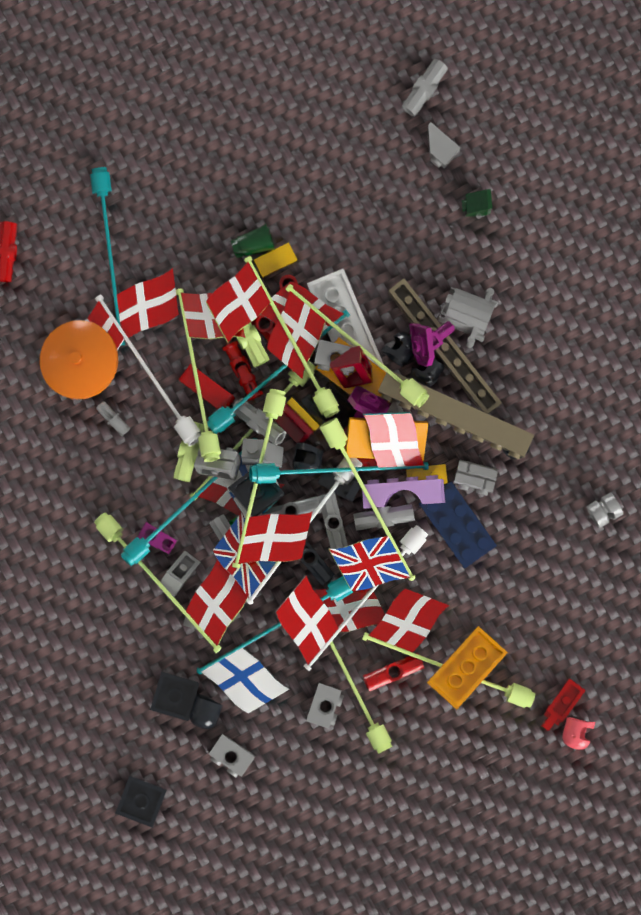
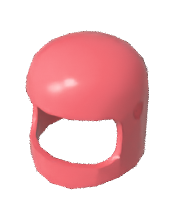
M567 717L562 735L564 744L573 749L582 750L587 748L590 740L585 738L587 728L594 729L595 722Z

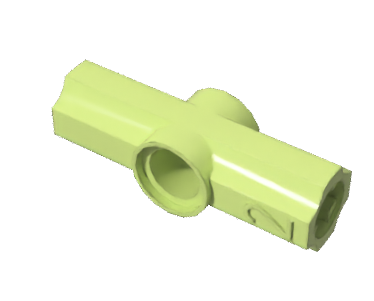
M249 323L245 326L247 339L237 337V340L242 349H245L255 368L265 364L270 359L260 342L261 338L257 329Z
M195 422L201 433H203L204 425ZM181 441L174 479L190 483L194 463L200 448L199 442L188 446L187 443Z

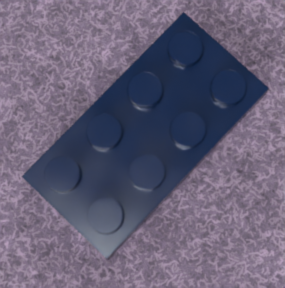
M451 481L444 486L445 503L422 504L421 502L419 505L465 569L497 545Z

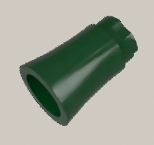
M267 224L230 240L236 258L275 250Z

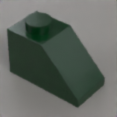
M491 189L465 195V200H462L461 204L462 212L466 211V217L490 215L492 210Z

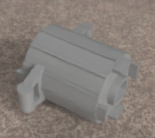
M451 287L449 292L454 295L448 294L445 301L446 304L441 312V315L445 317L439 316L438 321L442 322V324L450 321L455 329L470 334L466 341V346L472 348L475 339L483 342L485 338L483 335L494 307H497L498 302L492 300L494 290L488 288L484 296L485 299L461 289Z

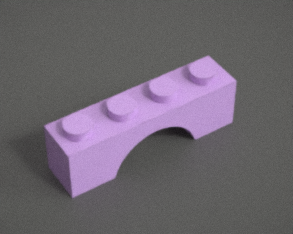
M438 475L426 476V480H418V477H406L404 482H399V478L387 479V483H379V480H367V484H364L376 508L387 507L391 496L400 490H409L415 493L422 504L445 503L444 480L438 479ZM362 490L363 508H372Z

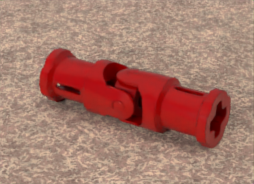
M235 341L224 346L222 350L226 351L230 359L229 364L238 379L240 377L239 384L248 395L252 392L249 385H251L253 390L258 385L255 381V375L251 373V367L246 356L242 355L238 347L239 342ZM241 363H245V364H246V365L240 366L238 369L235 370V367H236L237 365H239V364H241ZM259 390L247 401L260 397L264 394L263 391Z

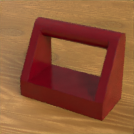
M360 346L350 348L330 363V368L343 388L373 383L372 365ZM354 366L356 371L346 378L341 368Z
M285 403L282 416L273 419L296 443H305L314 434V430L287 403Z

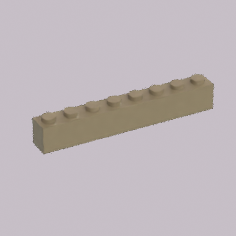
M402 279L388 290V295L410 323L431 327L433 331L441 327L440 323L405 279ZM448 335L442 340L443 344L434 350L435 355L480 411L490 414L502 402Z
M386 372L378 390L382 394V399L392 402V400L400 402V407L406 410L413 408L418 411V415L427 419L431 416L436 419V423L446 427L449 424L454 427V431L462 435L467 432L473 435L472 439L480 443H483V440L491 443L490 447L495 450L509 451L508 455L519 460L520 457H525L534 434L422 384L420 385L427 390L430 396L420 408L417 405L414 406L400 394L401 389L399 387L401 384ZM393 372L403 381L406 379L410 380L409 378H406L400 374Z

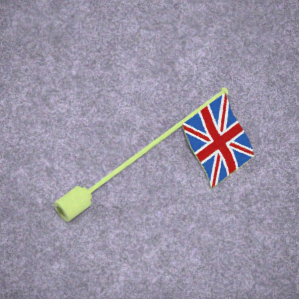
M337 418L325 422L319 428L330 448L335 447L336 450L340 449L387 535L385 537L366 539L343 548L329 549L345 581L352 591L369 589L392 580L408 578L410 581H413L415 575L411 573L344 449L345 441L348 440V437Z

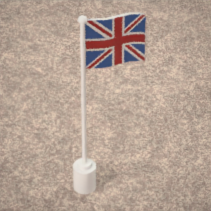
M345 457L337 468H350ZM350 458L354 467L363 466L357 458ZM352 471L333 472L336 482L312 513L310 523L339 484L348 485L355 476ZM240 513L213 551L220 564L239 583L247 595V603L253 604V599L281 562L256 561L240 564V569L232 567V564L236 561L245 519L242 513Z

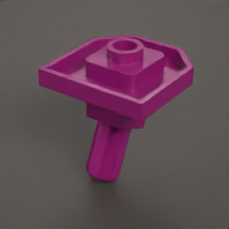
M447 321L435 331L431 327L418 323L409 324L413 354L417 363L426 367L432 365L435 358L434 350L443 344L442 340L455 330L454 325L450 321Z
M356 386L348 399L353 408L357 410L355 418H365L363 414L387 413L392 404L361 386Z

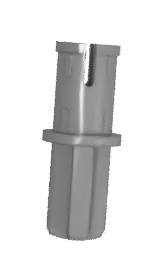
M103 401L96 407L99 413L108 421L107 424H110L121 437L131 429L119 417L120 414H116L106 402Z

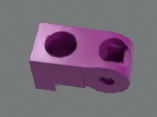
M145 522L137 537L139 539L142 537L147 539L157 528ZM160 531L148 543L170 554L177 540Z

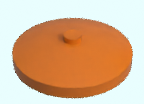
M75 320L60 325L46 338L40 353V369L44 380L55 392L70 399H87L101 393L112 382L118 367V351L114 340L106 330L89 321Z

